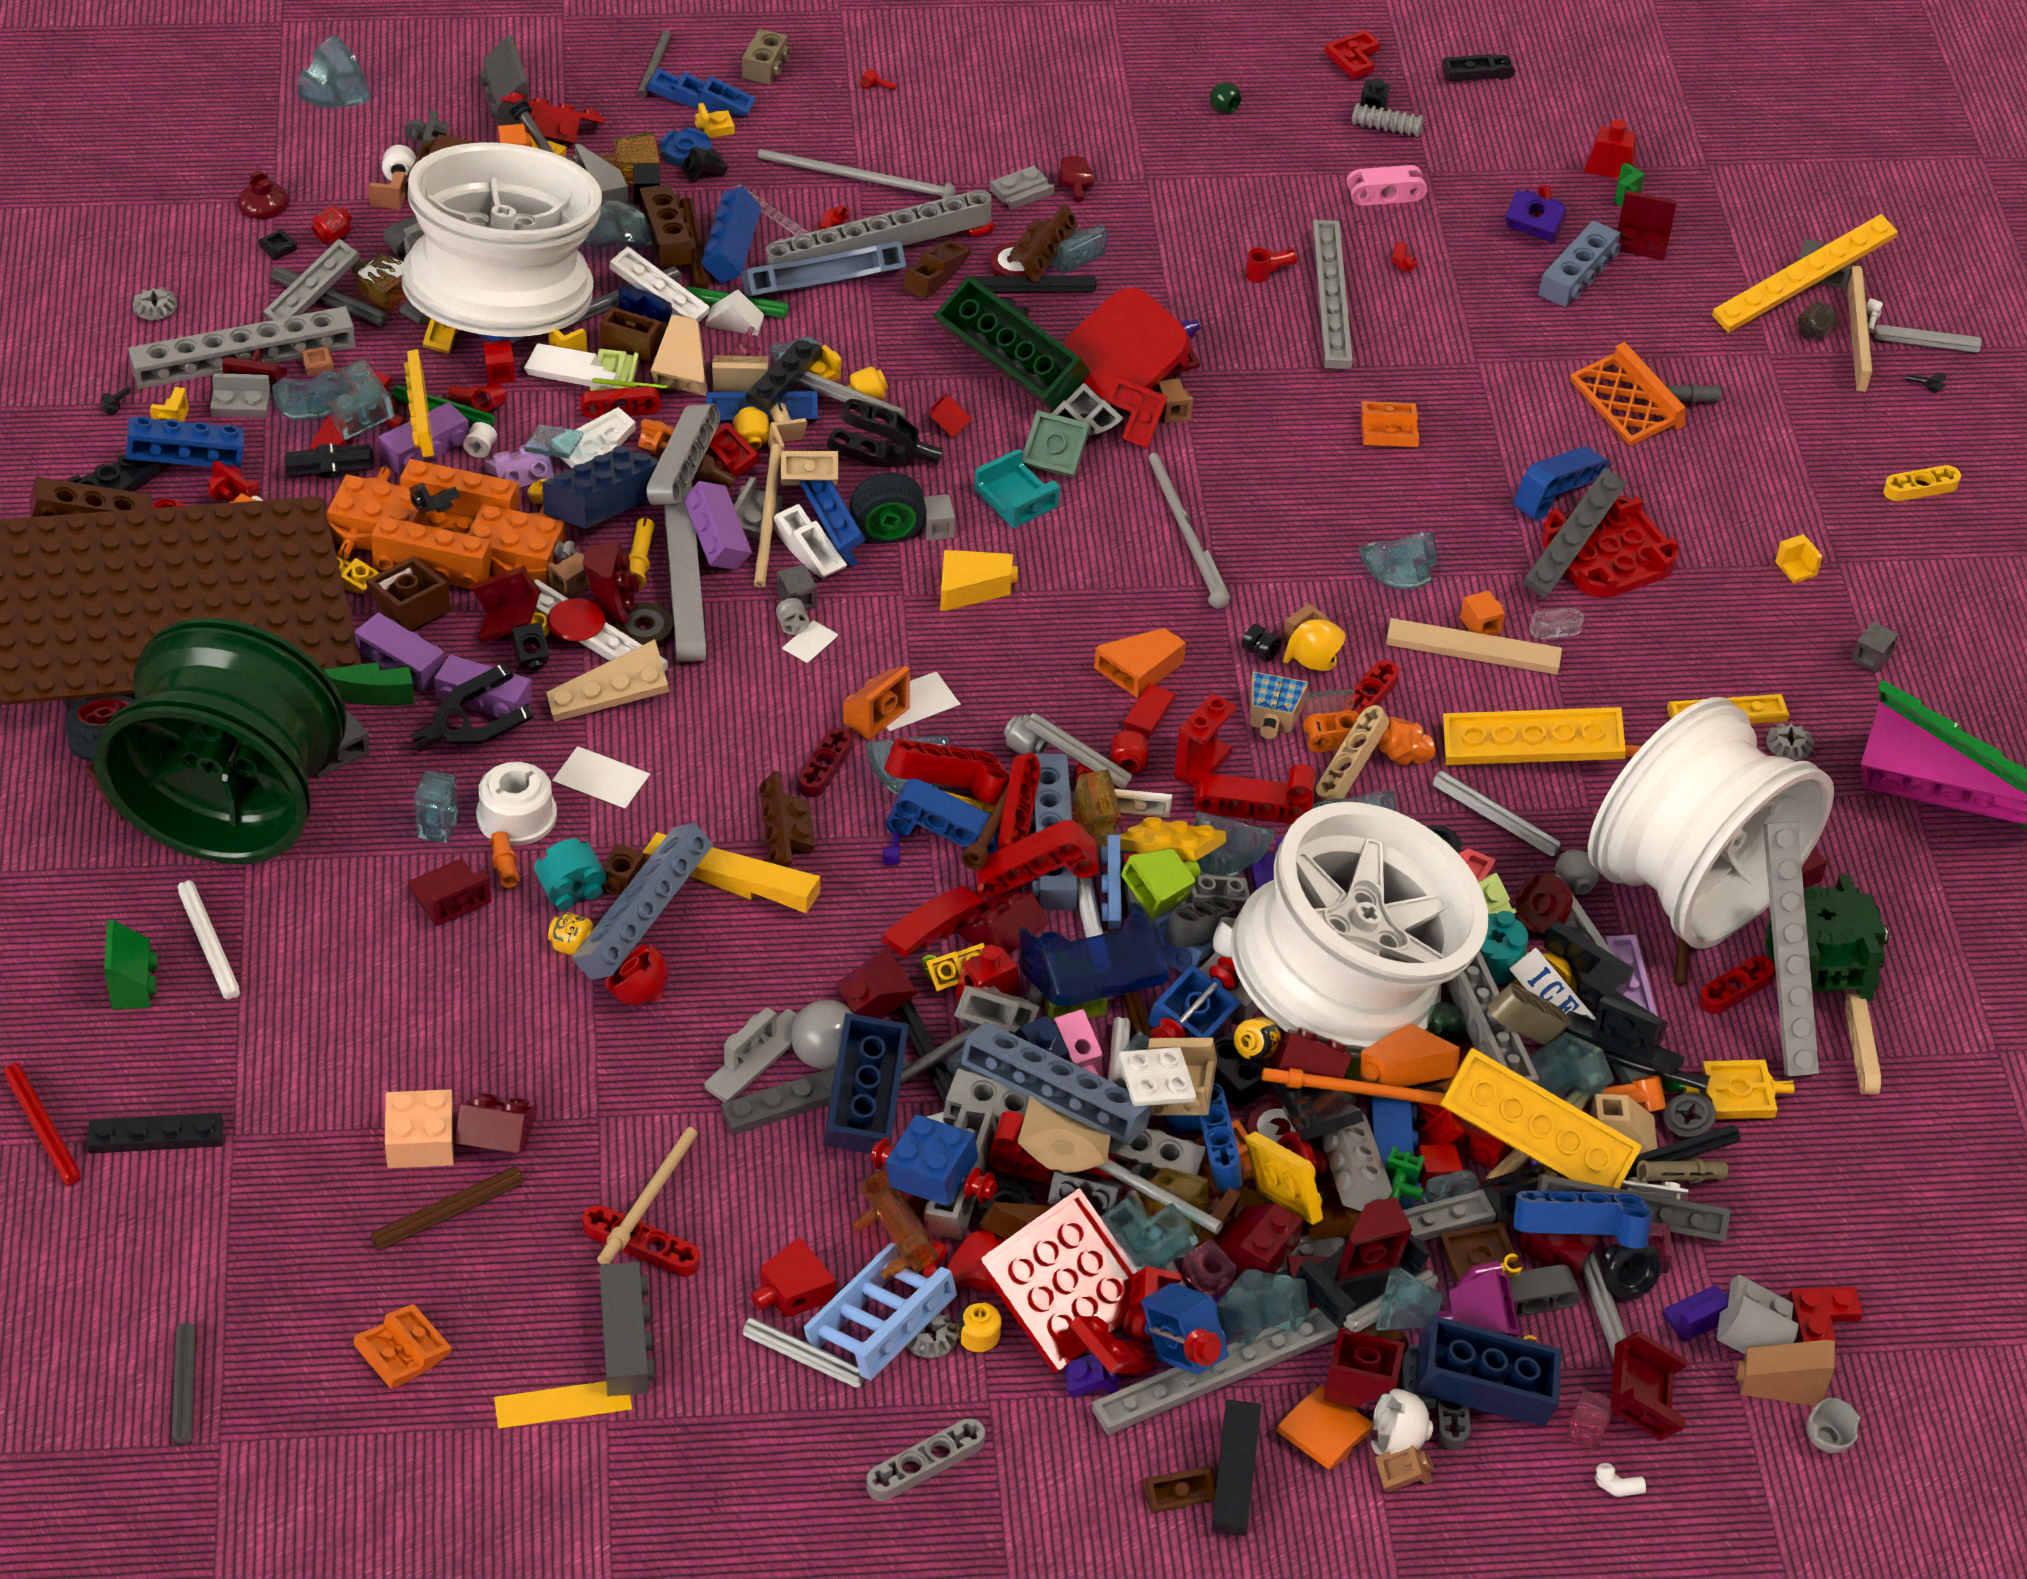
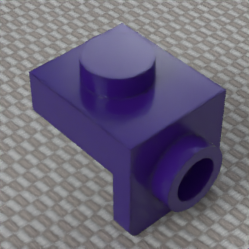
M1094 1354L1073 1360L1065 1366L1067 1392L1073 1398L1105 1388L1110 1394L1119 1391L1118 1381L1121 1380V1374L1109 1373Z

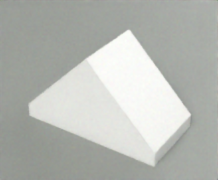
M736 290L712 305L705 322V327L758 336L764 321V313L739 290Z

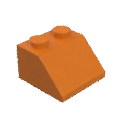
M902 666L885 670L877 677L870 679L858 692L848 696L843 703V723L870 741L909 710L910 668Z

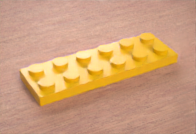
M1621 707L1443 713L1446 765L1625 759L1626 755Z
M1474 1048L1469 1049L1439 1106L1566 1179L1620 1188L1642 1147L1639 1143Z

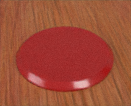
M583 598L561 601L552 607L547 616L549 630L555 636L567 641L590 639L600 633L606 622L603 609L597 603Z

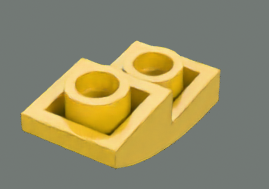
M336 554L344 590L364 594L368 589L366 580L380 572L357 558L350 563L345 559H341Z
M984 943L926 961L936 992L957 986L962 964L980 955L983 947H985Z

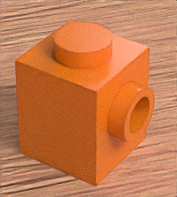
M524 124L498 126L499 143L532 147L531 134H526Z
M1489 590L1463 598L1460 619L1470 632L1492 636L1501 634L1505 612L1501 603L1495 600Z

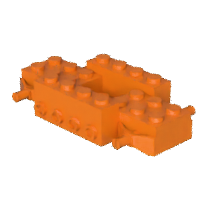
M409 459L400 477L401 486L387 482L392 471L388 467L385 469V466L380 468L375 478H362L346 474L326 512L333 543L341 545L337 552L341 559L343 557L348 559L352 549L372 551L373 568L385 571L415 556L448 582V585L471 590L476 582L523 565L534 581L537 579L548 586V564L553 562L557 565L559 562V558L553 554L556 543L561 541L565 544L567 541L565 521L553 519L551 516L544 514L543 505L538 513L520 512L519 482ZM424 483L431 497L445 489L456 487L460 497L451 501L453 507L443 512L437 513L436 509L421 514L411 502L409 488Z

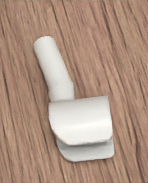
M1870 298L1866 305L1867 314L1870 315L1868 331L1870 333L1874 331L1876 320L1880 317L1883 306L1882 302Z

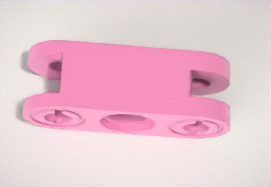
M1414 165L1357 169L1351 172L1346 179L1347 186L1351 190L1353 202L1362 206L1415 202L1421 200L1428 191L1422 171ZM1363 178V181L1359 184L1355 182L1357 179Z

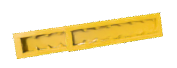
M656 832L643 850L645 859L648 860L667 835ZM711 847L690 875L693 878L749 900L757 894L803 913L808 912L820 894V876Z

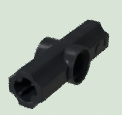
M322 444L317 446L315 450L286 452L284 457L288 478L316 475L320 478H337L347 472L373 470L374 457L370 444L341 447L337 444Z

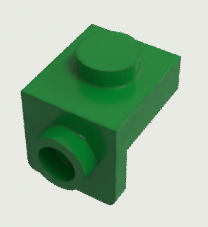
M1624 163L1621 166L1614 203L1622 207L1626 191L1641 193L1645 173L1628 163Z

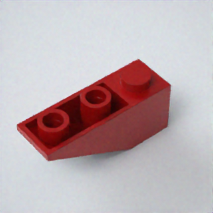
M1418 1102L1416 1124L1422 1128L1445 1108L1439 1105ZM1462 1119L1464 1133L1450 1144L1456 1145L1458 1150L1473 1158L1478 1164L1484 1165L1491 1170L1514 1149Z

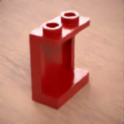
M1211 693L1179 727L1174 777L1195 788L1196 780L1200 775L1214 774L1231 756L1232 746L1218 740L1217 737L1218 730L1235 713V704Z

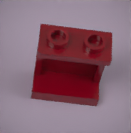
M1640 1331L1615 1343L1610 1411L1660 1441L1685 1428V1417L1672 1410L1674 1375L1687 1367V1360Z

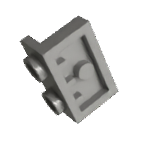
M213 374L214 391L210 407L211 417H268L271 400L268 375Z
M750 477L747 484L741 486L738 499L733 505L745 536L759 540L765 492L756 489V478ZM776 495L774 517L783 505L782 496Z

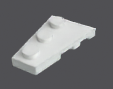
M617 407L551 442L552 451L567 465L574 468L577 464L588 462L595 456L603 455L612 451L614 447L620 446L636 430L635 421Z

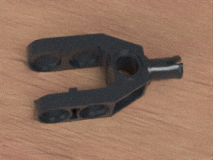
M849 399L846 401L841 412L843 421L850 426L887 437L888 439L876 441L861 436L858 432L852 433L842 429H835L827 440L828 448L831 451H838V455L875 467L908 466L911 459L913 460L914 458L938 465L943 452L941 447L920 442L918 438L919 430L898 412L859 399ZM849 409L856 410L861 416L852 414ZM875 418H881L887 424L879 423ZM835 438H840L844 440L847 444H841L837 442ZM861 446L871 449L873 453L864 451Z
M508 663L498 665L454 687L434 714L436 718L434 720L435 723L411 734L418 751L420 752L422 749L442 739L444 742L448 741L449 744H484L531 720L535 715L527 703L509 714H500L497 720L481 728H478V726L473 728L469 723L467 715L461 708L464 703L511 680L514 675ZM455 715L462 717L463 725L460 729L451 730L447 727V721L450 717Z

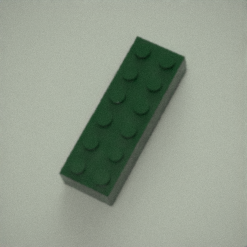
M969 275L933 315L946 332L1052 412L1064 400L1066 401L1091 373L1079 356Z

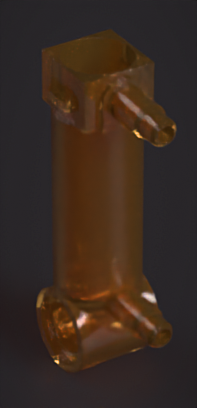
M881 1170L870 1174L864 1180L861 1190L862 1194L872 1205V1208L860 1215L852 1223V1226L859 1232L876 1220H881L900 1254L899 1257L890 1262L881 1271V1275L885 1280L897 1275L908 1266H912L916 1273H918L939 1258L940 1255L930 1242L928 1233L908 1203L905 1193L890 1187L887 1172Z

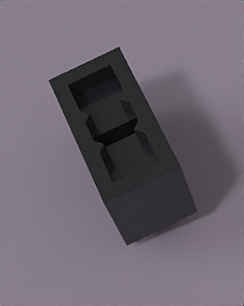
M1230 1032L1215 1040L1217 1065L1214 1083L1223 1088L1225 1098L1239 1110L1267 1094L1269 1081H1262V1070L1267 1068V1066L1261 1061L1242 1057L1235 1048L1234 1036Z
M1542 1164L1483 1180L1482 1185L1496 1213V1218L1504 1223L1514 1220L1516 1194L1518 1192L1536 1191L1539 1174L1558 1177V1175Z

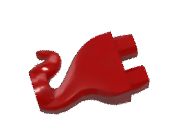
M982 1229L970 1234L960 1244L946 1269L952 1271L956 1290L961 1287H972L987 1293H997L976 1261L1007 1240L1006 1238ZM925 1241L923 1243L927 1251L917 1257L916 1263L919 1275L929 1278L937 1271L936 1266L945 1258L947 1252L946 1245L940 1241Z

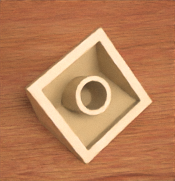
M714 355L712 362L713 392L749 391L768 371L769 356Z

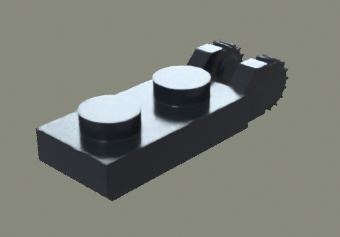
M1504 54L1449 57L1442 60V68L1448 81L1496 77L1499 80H1505L1513 77L1515 73L1513 65L1511 66L1510 57Z

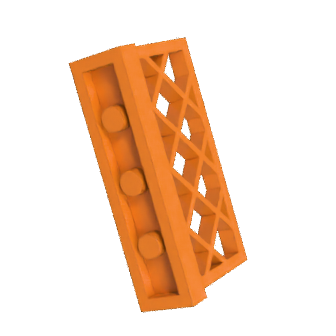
M1626 342L1616 345L1615 353L1570 374V381L1630 447L1671 426L1675 430L1685 426L1686 407ZM1615 364L1619 369L1618 373L1603 371L1604 368ZM1585 377L1597 378L1595 384L1583 383L1581 379ZM1601 379L1615 380L1614 387L1599 384ZM1620 381L1632 383L1634 385L1633 390L1618 388ZM1597 392L1612 394L1610 401L1598 399L1596 397ZM1620 395L1631 398L1629 403L1615 402V397ZM1635 398L1647 399L1649 405H1636L1634 400ZM1612 409L1627 411L1626 416H1613L1611 413ZM1631 412L1646 414L1645 420L1632 419L1630 414ZM1650 414L1662 416L1665 420L1660 422L1649 421ZM1627 426L1641 427L1642 431L1631 435L1626 429Z

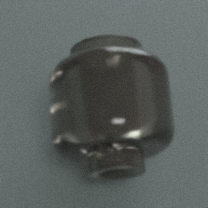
M1826 302L1810 304L1797 319L1800 335L1806 340L1812 339L1817 342L1824 340L1837 327L1836 310Z

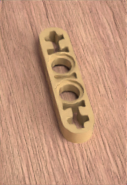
M1370 706L1360 714L1318 782L1316 793L1324 804L1338 803L1343 800L1389 725V718L1380 706ZM1366 739L1363 745L1354 748L1357 742ZM1346 763H1351V766L1348 769L1340 771V768L1343 765H1345Z
M1847 993L1845 1013L1860 1093L1862 1095H1878L1881 1089V1073L1867 1000L1860 999L1858 993Z

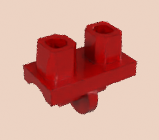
M219 460L212 462L213 475L208 481L210 497L216 501L225 499L228 502H234L241 493L250 498L258 496L260 485L257 481L242 478L241 470L235 465L227 467Z

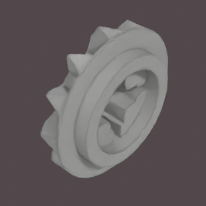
M152 287L149 291L142 289L141 294L134 295L132 305L134 312L139 317L147 320H159L170 316L176 310L177 299L174 297L173 291H166L164 287L159 290ZM152 301H157L156 306H153Z
M1779 722L1776 728L1771 727L1766 738L1767 746L1773 754L1794 761L1808 757L1813 750L1815 742L1811 739V732L1804 731L1803 725L1795 727L1791 722L1787 726ZM1787 737L1793 738L1794 743L1792 746H1790V742Z
M938 1314L926 1325L932 1331H936L935 1341L928 1333H925L924 1327L906 1345L911 1352L920 1357L937 1358L944 1356L956 1344V1324L950 1321L948 1314L945 1316Z

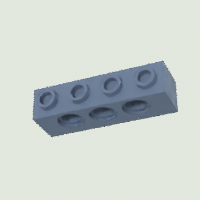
M1593 220L1542 274L1538 295L1564 307H1567L1574 299L1577 300L1585 286H1590L1596 274L1603 272L1608 261L1611 258H1616L1621 248V244H1619L1621 232Z

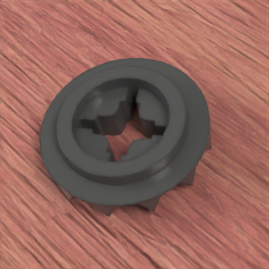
M1684 1093L1678 1095L1667 1104L1664 1111L1665 1124L1670 1133L1677 1134L1681 1140L1684 1137H1695L1707 1133L1711 1126H1715V1107L1707 1097L1701 1094ZM1695 1108L1696 1119H1692L1690 1123L1686 1124L1684 1116H1689Z

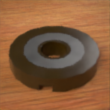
M648 602L635 603V608L631 610L628 623H622L617 619L615 622L616 629L642 645L655 639L658 648L664 646L674 632L673 617L669 611L658 604ZM641 625H649V626H651V627L648 628V629H641V628H639V626H641Z

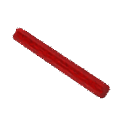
M17 1062L6 1065L4 1068L5 1078L64 1184L71 1186L74 1183H78L81 1180L80 1171L21 1065Z

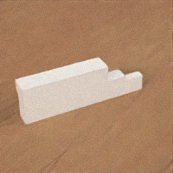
M537 343L524 367L527 374L531 376L601 388L602 386L613 388L614 385L593 383V378L618 380L619 378L617 373L606 371L604 367H601L602 363L595 353Z

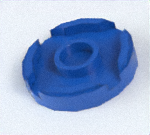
M683 128V131L676 132V129L665 134L660 142L661 156L666 162L678 167H682L685 158L693 147L705 150L712 149L709 136L694 128Z

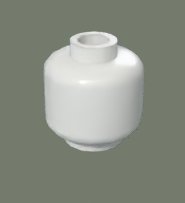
M394 145L388 148L383 155L382 170L385 177L391 181L394 171L405 172L406 178L416 159L415 153L404 145Z

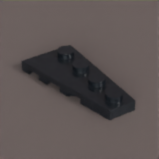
M125 454L118 457L119 462L112 465L101 464L94 467L93 473L84 477H80L79 474L68 478V482L134 491L169 467L171 463L126 459Z
M1269 1082L1274 1096L1301 1141L1364 1122L1361 1109L1331 1090L1305 1086L1296 1089L1289 1088L1284 1083Z

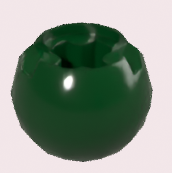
M1220 82L1213 87L1210 93V104L1217 112L1222 114L1232 113L1240 105L1241 92L1235 84Z

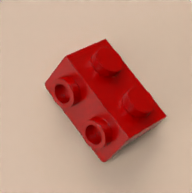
M728 422L716 430L706 451V454L714 457L715 464L734 474L736 478L761 461L753 448Z

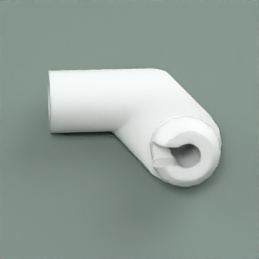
M1601 1463L1597 1466V1474L1594 1476L1597 1485L1612 1495L1623 1497L1644 1494L1646 1492V1484L1642 1476L1622 1479L1615 1475V1468L1611 1464Z

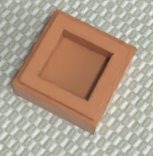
M328 346L301 351V359L307 376L334 371V364Z

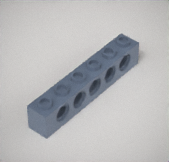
M1035 754L1040 762V777L1030 829H1033L1034 833H1029V836L1064 820L1072 821L1067 754ZM1065 866L1032 880V892L1035 898H1038V903L1042 910H1076L1077 877Z
M695 822L672 828L571 957L590 980L610 977L615 973L714 845Z
M986 1021L966 1037L961 1064L1028 1097L1032 1096L1037 1101L1104 1134L1111 1135L1110 1137L1127 1145L1147 1129L1152 1105L1134 1106L1127 1089Z

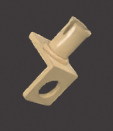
M777 403L769 410L774 422L770 425L767 443L770 450L771 445L777 443L782 446V451H784L783 442L804 438L807 420L805 418L791 420L786 405L780 403V411Z

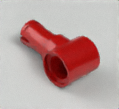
M1261 247L1252 248L1247 256L1246 278L1254 283H1263L1269 278V273L1275 272L1280 267L1296 264L1298 261L1297 253L1292 247L1278 252L1268 251Z
M496 383L486 386H473L472 388L452 385L448 390V394L454 395V397H448L449 401L470 404L471 407L484 412L497 409L506 402L504 388ZM487 394L490 396L491 403L487 399Z

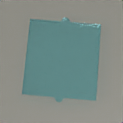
M538 425L524 446V452L569 459L583 438V431Z

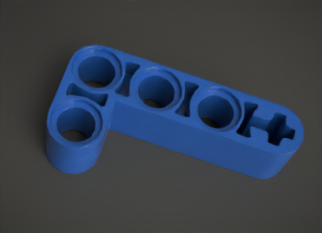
M1588 446L1535 462L1528 468L1514 499V506L1535 521H1540L1549 512L1556 495L1593 483L1605 467L1609 468L1610 463L1606 458Z
M909 779L904 783L895 799L885 825L892 834L894 831H899L900 836L904 837L911 833L915 824H918L966 848L969 844L977 841L991 814L921 780ZM1001 822L987 846L988 855L999 850L998 835Z
M1213 1083L1208 1115L1165 1116L1168 1128L1174 1132L1201 1129L1214 1186L1217 1190L1226 1193L1229 1187L1235 1191L1239 1189L1243 1184L1240 1156L1224 1090L1220 1085Z
M1529 1190L1520 1191L1516 1194L1513 1227L1519 1231L1526 1233L1615 1235L1617 1241L1625 1247L1639 1249L1648 1246L1651 1211L1645 1200L1639 1195L1614 1192Z

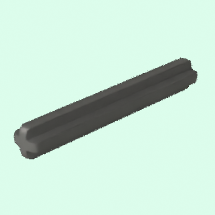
M181 1323L176 1327L172 1437L173 1442L178 1445L181 1443L188 1444L192 1440L196 1331L195 1326L191 1323Z

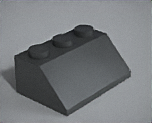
M509 35L483 59V71H479L481 86H485V98L489 102L491 117H496L498 126L520 124L521 121L514 120L509 112L512 104L500 102L501 96H508L509 92L523 94L524 99L528 100L527 80L513 37Z

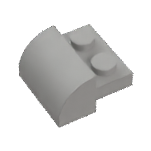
M1738 1274L1730 1283L1728 1307L1720 1312L1717 1340L1743 1354H1746L1747 1348L1794 1343L1799 1324L1792 1321L1793 1303Z

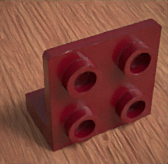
M1626 191L1617 229L1618 232H1621L1619 238L1621 248L1619 252L1664 261L1677 201Z
M524 565L473 584L472 591L486 611L478 635L480 643L489 640L496 641L504 635L511 633L512 628L531 624L541 591Z
M458 859L408 881V888L435 926L491 902L489 876L484 870L473 874L463 859Z

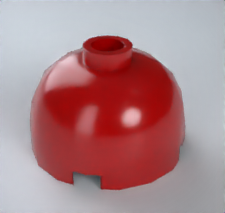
M643 944L634 948L622 962L621 968L615 975L606 977L604 982L605 987L620 1002L637 1006L647 1002L654 1003L662 997L669 972L666 961L653 944H650V948Z

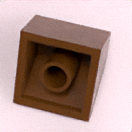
M415 556L366 580V585L382 614L389 619L395 620L400 626L409 631L451 610L448 582Z

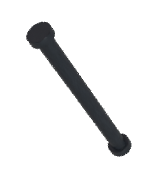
M1562 1032L1557 1046L1558 1051L1564 1052L1569 1050L1649 1075H1660V1078L1699 1089V1093L1706 1094L1711 1077L1704 1074L1701 1077L1681 1070H1677L1672 1076L1661 1074L1653 1068L1638 1062H1631L1625 1057L1609 1050H1602L1596 1047V1045L1570 1038L1567 1033Z

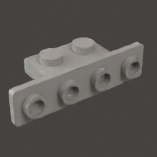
M766 1007L758 1015H753L748 1020L746 1026L737 1034L734 1033L728 1037L724 1044L725 1065L704 1083V1088L724 1103L732 1101L792 1046L791 1027L797 1014L790 1009H786L777 1017L776 1012Z

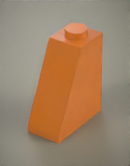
M1161 628L1105 643L1096 647L1094 669L1136 698H1139L1148 683L1156 685L1184 663L1186 642L1167 629Z
M1410 1024L1397 1029L1361 1051L1359 1078L1370 1083L1406 1087L1454 1077L1458 1070L1460 1047L1414 1024Z

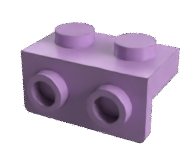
M535 443L522 445L517 452L509 453L505 451L493 455V459L485 461L489 473L497 478L519 482V488L531 485L541 479H550L554 476L548 450L535 445Z

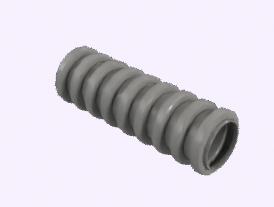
M1357 103L1353 110L1352 122L1355 126L1357 123L1361 127L1368 125L1370 129L1374 126L1376 130L1384 128L1386 132L1389 129L1392 130V133L1399 131V134L1403 135L1405 132L1407 136L1415 134V137L1418 138L1422 132L1424 118L1423 115L1416 117L1414 113L1408 115L1407 112L1401 114L1399 110H1396V112H1392V109L1385 111L1383 107H1380V109H1376V106L1369 108L1367 104L1361 106V103Z

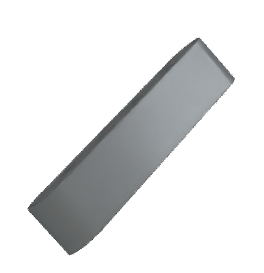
M715 404L688 405L685 407L648 482L647 497L650 504H680L683 501L719 426L720 413Z

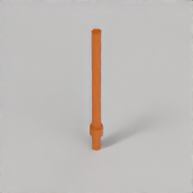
M1263 1068L1262 1081L1284 1083L1287 1087L1296 1089L1305 1086L1439 1105L1445 1093L1306 1074L1303 1073V1070L1289 1068L1288 1071Z

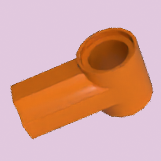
M1660 1075L1641 1077L1632 1080V1083L1599 1089V1094L1628 1095L1648 1112L1666 1108Z

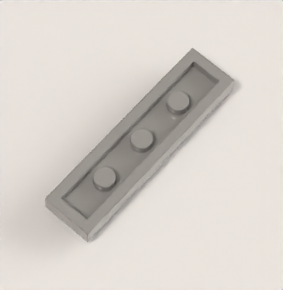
M338 239L263 311L266 318L275 320L303 314L360 259L358 252Z

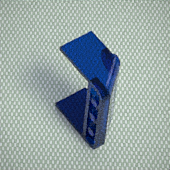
M1136 902L1129 903L1130 915L1129 918L1123 921V930L1070 942L1057 932H1046L1041 937L1036 938L1025 926L1019 927L1022 973L1054 1005H1076L1163 985L1169 981V966L1155 921Z

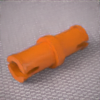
M503 831L495 832L489 838L493 850V866L498 869L501 885L505 888H512L518 885L517 881L520 882L516 869V853L511 850L508 834Z

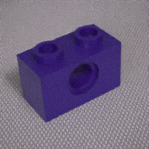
M1516 190L1505 216L1506 226L1556 243L1567 217L1566 205H1563L1561 201L1554 198L1549 200L1541 198L1537 193L1530 190H1525L1524 192ZM1535 211L1543 212L1540 217L1531 216Z

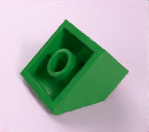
M107 920L104 971L112 1010L151 1008V995H157L156 976H152V971L158 970L157 951L152 952L149 938L115 920Z

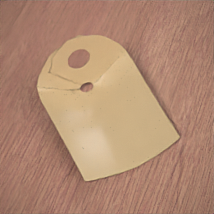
M1030 1096L1018 1144L1048 1169L1059 1170L1066 1174L1106 1164L1111 1135L1104 1134Z

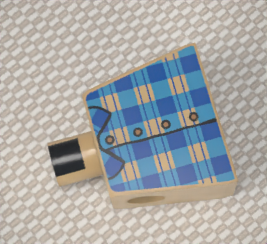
M1253 672L1250 689V725L1260 728L1261 736L1267 739L1275 738L1277 732H1291L1305 705L1308 682Z

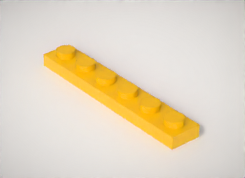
M418 349L407 351L408 362H404V369L408 388L407 395L413 430L412 436L415 448L421 447L424 458L434 456L425 378Z

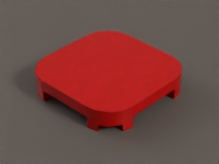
M1126 288L1117 291L1103 302L1069 334L1063 345L1079 356L1091 373L1082 383H1085L1099 398L1107 401L1116 376L1151 390L1178 364L1185 367L1190 360L1188 355L1192 340L1182 324L1148 293L1139 288ZM1110 405L1115 411L1123 410L1121 408Z
M1618 496L1564 572L1583 593L1600 598L1617 596L1663 580L1670 576L1675 569L1678 549L1675 537L1667 539L1642 511L1643 501L1637 496H1634L1633 500L1625 496ZM1557 508L1549 513V518L1544 523L1542 544L1545 550L1574 510L1562 514Z

